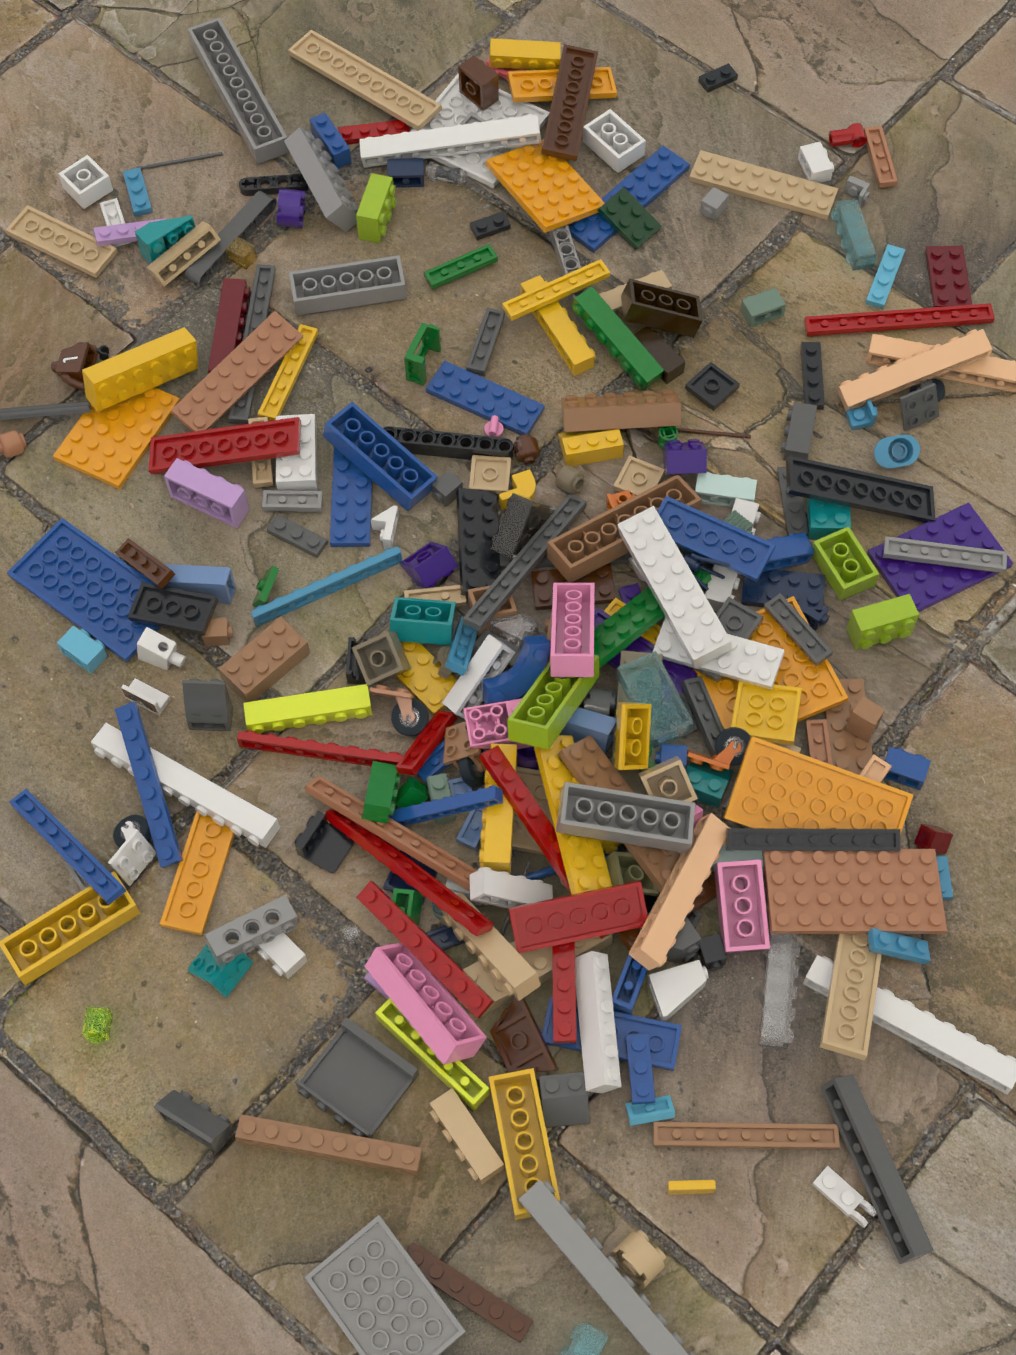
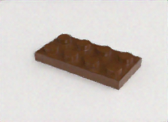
M606 564L572 582L595 583L594 605L611 603L616 597L611 564ZM558 569L531 572L536 611L552 609L553 583H569Z

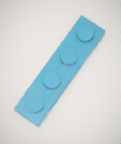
M887 245L866 299V305L884 309L905 249Z

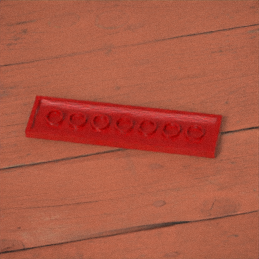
M299 417L151 437L148 471L151 475L166 473L176 458L182 461H189L197 468L299 455L301 420Z

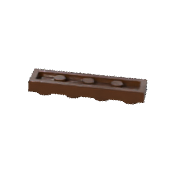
M129 538L115 552L121 559L161 589L175 575L170 568Z

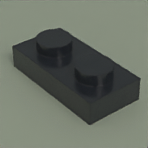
M728 63L699 76L698 82L708 93L736 81L738 74Z
M504 211L470 222V228L478 241L511 229V224Z

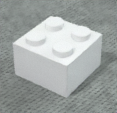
M88 155L58 173L63 189L83 209L113 191L109 175Z

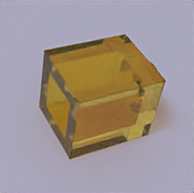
M238 236L226 248L229 261L245 270L254 264L257 259L255 246Z

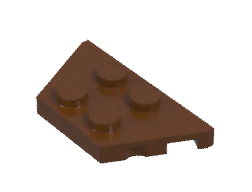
M515 997L509 1007L504 1009L499 1021L490 1030L508 1072L534 1068V1072L559 1070L525 998L518 1001Z

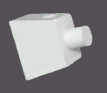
M146 627L137 642L138 659L164 670H168L171 663L181 668L186 659V656L177 653V645L174 641Z

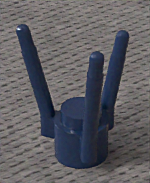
M694 553L691 555L687 554L684 557L692 573H697L700 569L725 579L724 575L703 566L700 561L730 567L729 563L701 557ZM694 575L699 586L708 591L709 588Z

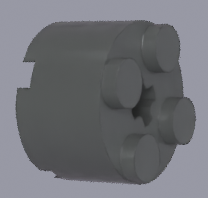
M592 687L588 692L591 694H588L587 698H585L584 709L614 718L610 711L615 707L617 694H613L612 690Z

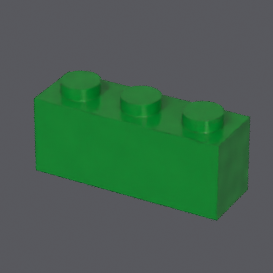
M373 761L362 819L387 824L388 816H393L395 803L391 801H396L398 789L394 787H399L401 776L397 774L396 765Z

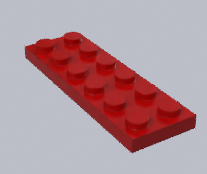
M640 880L508 908L516 951L518 953L643 927L648 917Z

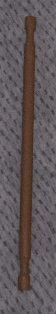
M677 428L678 432L751 439L749 434L742 435L738 433Z

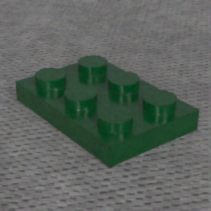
M625 187L620 189L598 209L602 217L635 251L662 227Z

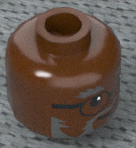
M524 434L516 438V441L513 443L516 460L524 462L525 465L533 464L535 459L540 456L537 439L531 437L530 434Z

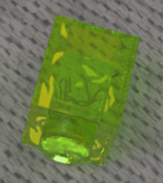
M86 1007L82 1033L88 1041L101 1043L102 1040H109L113 1019L111 1010L103 1007Z

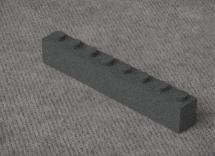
M851 1074L832 1079L820 1087L899 1264L919 1259L934 1251L854 1075Z

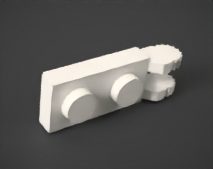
M829 1166L812 1183L847 1217L850 1216L862 1227H866L868 1222L861 1214L854 1210L858 1205L871 1216L877 1214L875 1208L864 1200L863 1196Z

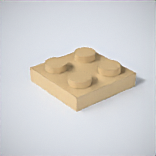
M472 455L469 489L496 492V494L509 491L511 458Z
M629 455L613 485V490L618 492L629 490L631 495L635 494L637 496L660 484L665 474V469Z

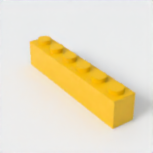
M541 275L520 283L521 295L548 282L544 281ZM559 300L532 312L574 376L594 368V359H596L594 350L587 346L585 337L579 334L575 322L569 319L567 310L561 307Z

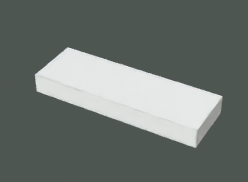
M117 198L100 203L107 226L125 224ZM128 242V243H120V244H113V247L122 246V245H125V244H129V243H131V242Z

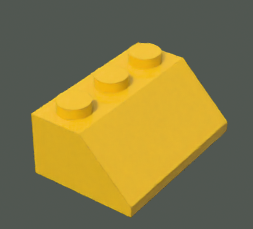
M620 429L558 433L565 465L578 466L623 458L624 444Z
M618 702L614 767L618 770L648 769L652 704Z

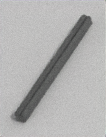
M89 401L2 408L0 409V420L90 413L92 406Z

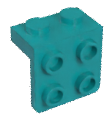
M206 944L192 961L188 971L192 975L210 983L222 996L227 998L254 962L243 952L237 955L231 962L218 965Z

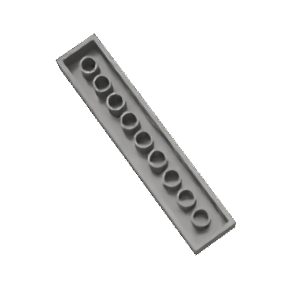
M219 17L188 28L190 43L256 164L289 153L290 151L284 142L288 138L221 18Z

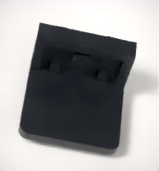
M318 810L315 816L312 815L309 818L305 831L296 837L295 848L297 855L329 873H335L355 844V841L348 838L338 828L329 824L326 814Z

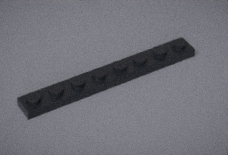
M726 828V850L900 851V829Z

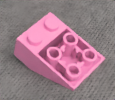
M523 698L463 708L470 748L491 749V743L515 744L517 749L534 747L510 741L508 737L507 719Z

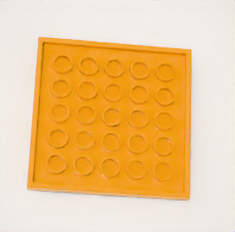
M795 597L787 598L786 600L808 623ZM764 608L756 611L763 616V621L749 640L785 650L774 684L802 688L797 722L848 701V696L828 659L815 666ZM693 669L697 673V677L702 676L724 730L730 728L739 680L723 676L717 683ZM732 738L734 741L733 748L736 746L737 741L743 746L739 739Z

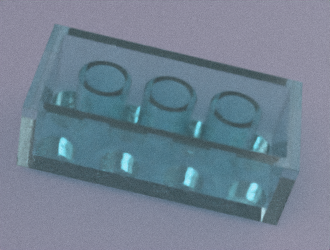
M656 651L617 668V678L629 702L652 704L650 743L654 749L661 746V744H666L692 732L694 722Z

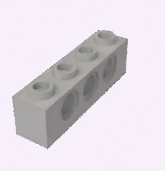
M284 895L206 933L205 940L218 965L229 963L237 955L243 952L249 953L257 945L263 942L269 943L283 932H291L298 925V919L287 897ZM271 919H275L278 921L275 924L268 923V921ZM251 929L258 930L255 934L247 933ZM230 939L238 940L235 944L227 943Z

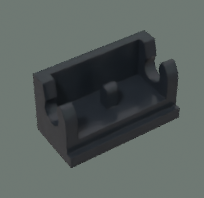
M354 637L348 638L347 683L366 684L352 650V647L361 643H357Z

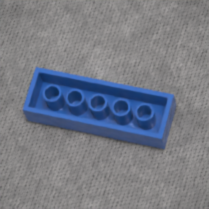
M351 402L325 423L323 437L407 511L411 510L432 491V484L437 481L438 476L355 403Z

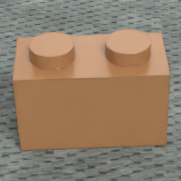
M863 696L859 703L855 701L851 706L850 713L846 718L848 722L846 730L868 743L877 730L885 709Z

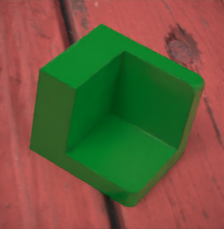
M410 776L398 789L395 805L405 808L425 802L428 799L427 786Z

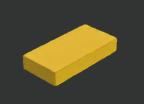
M714 1180L669 1181L667 1185V1195L714 1194L716 1190Z

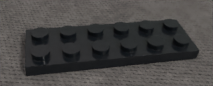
M458 488L456 495L461 595L468 596V589L491 586L501 574L496 492Z

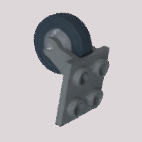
M932 378L926 379L925 382L921 381L920 384L910 387L909 394L899 398L904 431L939 417L938 402L945 396V386L941 380Z

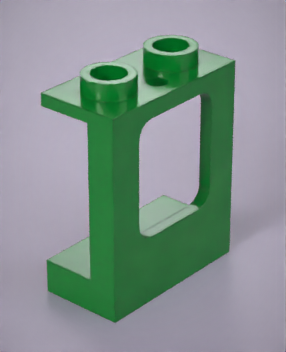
M421 323L404 357L406 380L424 386L427 380L425 356L428 350L441 352L440 328L432 324ZM421 340H422V344H421V347H420L418 353H417V354H414L415 351H416V349H417V347H418V345L420 344V342H421Z

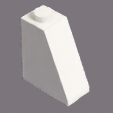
M700 960L648 975L647 982L661 1021L666 1022L705 987L709 976L706 967L701 966Z

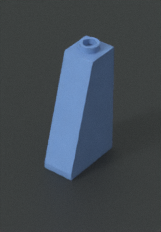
M164 564L175 573L174 577L165 587L216 596L219 603L231 605L236 590L231 568Z
M578 707L559 735L573 736L574 743L591 736L606 754L613 742L617 719Z

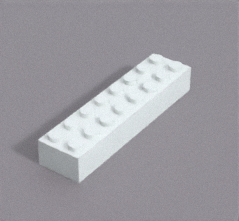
M652 506L617 524L623 542L694 668L731 651L732 644L729 636L655 507Z

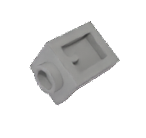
M851 175L848 178L845 193L858 198L857 207H861L863 202L868 201L871 194L869 192L870 183Z

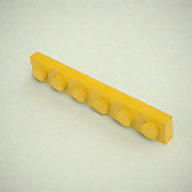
M601 259L502 303V308L510 320L513 321L610 277V271Z
M299 325L297 331L303 335V338L285 355L258 411V417H268V421L276 420V416H280L317 338V328Z

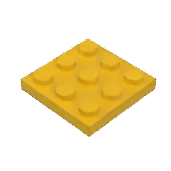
M739 681L731 727L741 728L750 736L770 743L794 746L802 688L774 684L772 690Z

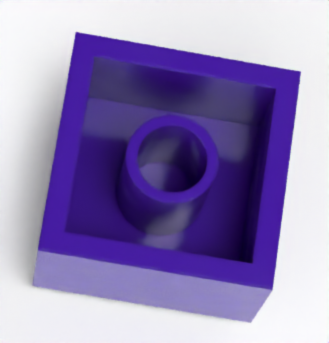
M672 439L668 440V443H663V466L666 473H707V449L703 442H700L699 439H689L688 442Z

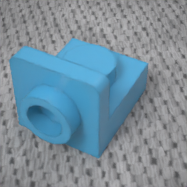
M871 400L866 401L865 407L846 411V418L851 430L874 426L875 419L878 416L877 408L873 406Z

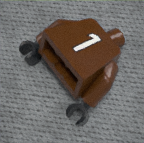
M78 342L72 347L63 349L59 360L52 362L51 369L61 377L63 382L83 391L85 387L82 370L95 365L98 354L101 360L109 359V348L106 345L96 348V345L89 344L88 342Z

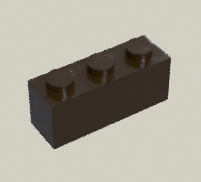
M644 327L634 334L664 369L661 379L666 384L684 373V358L682 355L677 354L671 345L659 336L656 330Z

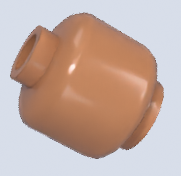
M12 430L0 434V454L2 453L6 458H11L24 452V448L27 446L22 433Z

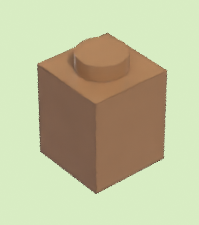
M211 618L205 636L202 635L205 646L230 645V638H233V626L229 625L227 618Z

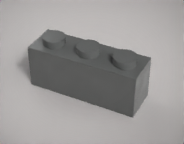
M794 402L793 408L788 409L786 420H789L790 424L785 426L784 431L787 441H783L781 452L784 453V461H786L788 456L808 459L817 405Z

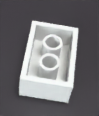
M611 109L583 126V142L617 173L645 156L646 140Z

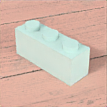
M710 472L698 473L695 492L704 504L733 508L736 498L754 502L757 480L748 477L739 478L732 477L731 475L712 474Z

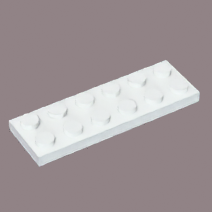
M665 617L652 653L663 654V659L694 668ZM727 634L731 640L732 650L696 668L772 690L785 650Z

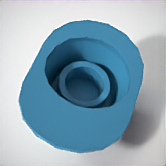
M896 435L883 438L874 448L875 460L884 468L910 465L917 460L920 454L918 441L910 435Z

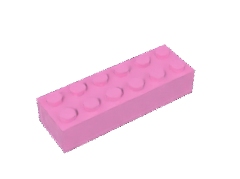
M553 583L551 677H594L595 583Z
M401 942L376 947L364 967L443 1065L474 1057L487 1037L446 987Z

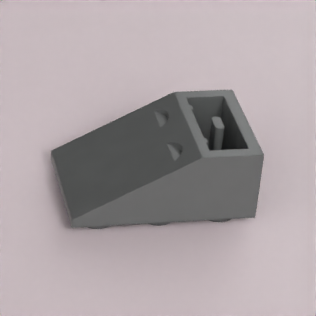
M195 678L182 680L186 722L189 730L231 731L234 708L226 683L218 679L201 681Z

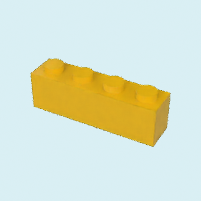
M490 39L489 67L531 70L559 69L561 42Z

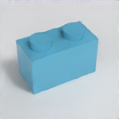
M72 626L57 642L61 653L90 674L108 657L105 652V645L98 639L95 641L91 639L88 632L82 628L79 630Z

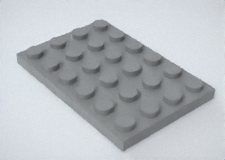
M381 1215L374 1218L305 1276L307 1282L360 1355H441L467 1332Z

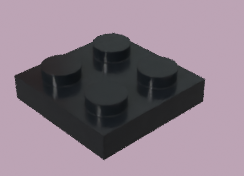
M710 362L685 384V389L714 411L739 388L740 383Z

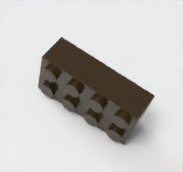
M630 278L622 292L621 300L624 321L692 338L695 337L703 321L699 296Z

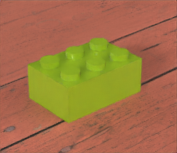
M371 173L356 214L360 240L380 243L382 236L385 237L387 222L390 223L392 208L395 209L397 198L394 197L396 186L393 185V177Z
M849 526L813 541L812 547L815 553L812 557L840 601L876 585L879 573Z
M907 594L852 610L846 631L855 650L860 648L868 649L874 644H885L895 638L910 636L919 613L911 595Z

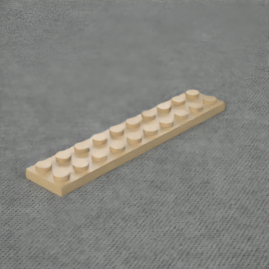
M310 30L288 49L291 57L417 131L421 130L442 111V105L313 30Z

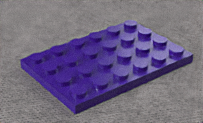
M969 502L935 518L936 521H928L895 537L1004 551ZM884 543L867 551L868 557L895 596L900 597L910 594L918 612L999 574V572L883 558ZM1008 555L1006 570L1011 568L1013 565V562L1011 561Z

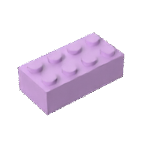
M176 458L164 475L170 497L235 528H238L249 512L245 490L240 485H233L221 476L216 477L206 469H199L193 466L189 461H182Z

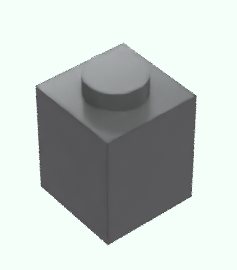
M447 471L432 484V496L438 503L441 502L447 507L457 498L456 491L458 488H463V482L453 473Z

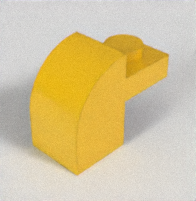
M530 469L512 475L513 489L499 494V505L502 511L513 509L517 505H521L524 511L534 503L536 482Z

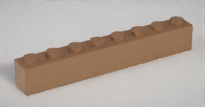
M242 1114L240 1115L235 1135L240 1144L419 1177L423 1158V1151L420 1147Z

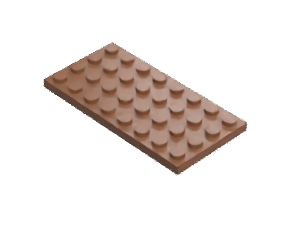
M900 849V851H762L770 934H867L871 928L896 934H945L947 932L935 849Z

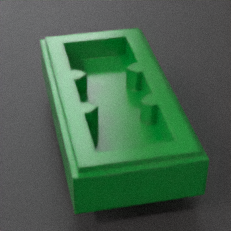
M271 566L265 572L263 579L259 580L256 586L258 592L252 606L257 607L266 603L279 568Z

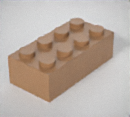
M279 617L218 668L221 679L245 702L255 701L310 654L308 642Z

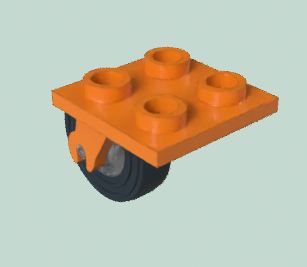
M730 727L723 730L717 736L715 741L716 754L711 757L687 749V756L691 762L702 765L704 761L710 763V768L723 771V768L729 770L730 765H741L751 736L741 728Z

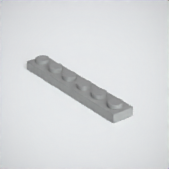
M887 536L884 539L883 558L1005 573L1007 552Z

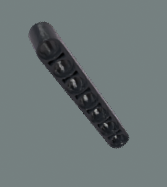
M392 426L383 428L412 454L472 460V455L509 457L511 460L513 459V442L508 438Z

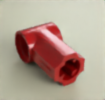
M860 123L851 124L847 129L829 131L830 147L851 144L852 147L858 148L867 142L863 126Z

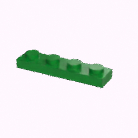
M487 244L425 271L424 277L433 290L497 262L498 256L490 244Z

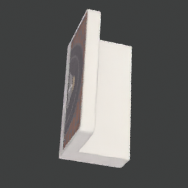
M136 678L129 687L124 684L121 687L126 699L136 702L137 705L160 716L171 700L167 694Z

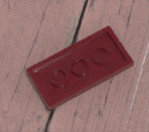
M963 245L926 246L925 255L933 307L972 305Z

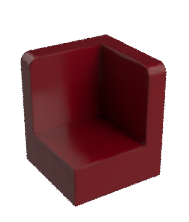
M921 824L914 844L923 849H935L936 853L946 854L953 834L938 826Z

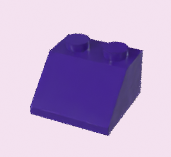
M429 542L399 563L414 582L423 588L433 587L437 584V580L449 576L453 573V569L458 567L448 547L435 542Z

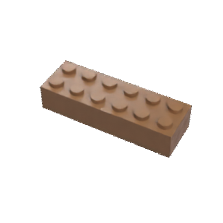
M670 389L663 390L660 393H654V391H644L642 394L624 392L623 395L605 393L604 396L586 394L585 397L567 395L565 398H561L564 432L681 425V401L677 392Z

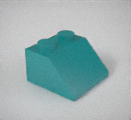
M704 761L702 765L690 762L686 773L698 798L696 800L719 809L734 771L723 768V771H718L710 768V763Z

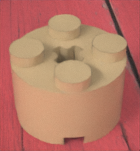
M638 1230L637 1232H630L611 1251L610 1256L612 1258L616 1257L618 1260L617 1264L619 1265L618 1269L623 1275L626 1274L634 1284L639 1282L641 1284L639 1288L644 1289L665 1268L663 1261L666 1259V1256L659 1248H654L648 1242L649 1238L643 1231Z

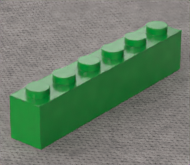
M592 286L574 298L572 305L574 313L583 319L586 327L594 332L598 341L606 346L609 354L617 359L621 368L629 373L633 382L638 387L640 386L644 391L661 379L664 369Z

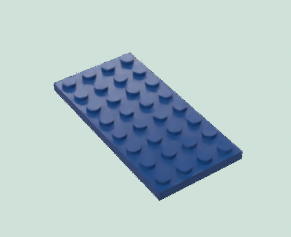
M63 518L7 572L11 579L78 628L84 629L93 639L101 641L108 650L126 663L137 653V642L146 627L156 632L161 628L159 626L130 621L127 617L141 583H154Z

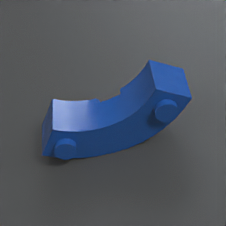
M545 635L524 637L523 646L516 659V664L509 671H505L492 678L483 679V701L485 704L515 700L531 688L544 670L548 660L550 643Z

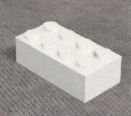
M315 414L276 416V420L299 417L301 420L300 454L276 458L277 489L318 491L317 425Z

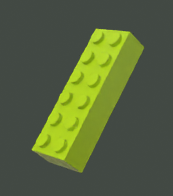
M594 655V677H551V662H549L507 719L509 740L549 750L598 679L599 656Z

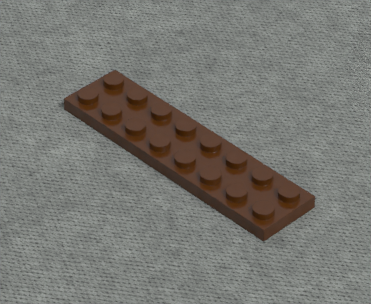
M564 44L541 154L577 161L598 51Z

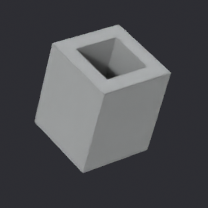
M713 187L702 199L700 213L716 221L727 208L729 195Z

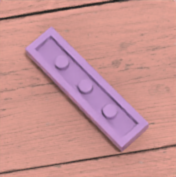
M166 218L94 227L93 233L97 246L135 242L137 241L136 230L149 222L166 220Z

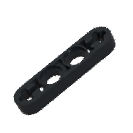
M302 174L246 177L239 181L240 193L244 196H254L258 191L271 195L279 194V189L301 191L309 189ZM281 182L288 183V185L284 187L279 186ZM264 183L270 184L267 188L261 187Z

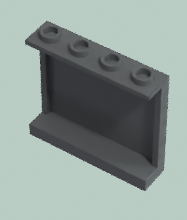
M345 1017L341 1022L342 1028L304 1077L300 1081L298 1079L295 1081L299 1088L297 1092L306 1099L309 1097L316 1101L315 1105L326 1113L328 1110L334 1114L333 1119L340 1125L344 1126L347 1124L352 1128L351 1132L355 1136L372 1138L419 1076V1072L415 1066Z

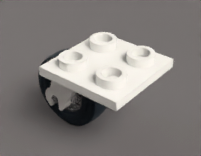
M130 815L122 819L113 832V839L119 850L110 859L108 864L128 886L132 885L156 855V851L148 843L151 839V833L147 819L141 815Z

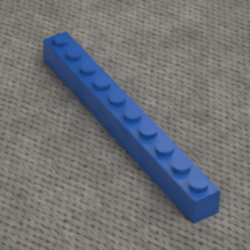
M494 785L485 789L479 788L476 791H467L464 794H455L454 796L443 797V799L439 800L434 799L430 802H421L418 805H410L405 808L400 807L394 810L393 816L389 815L388 817L403 826H408L503 803V790Z

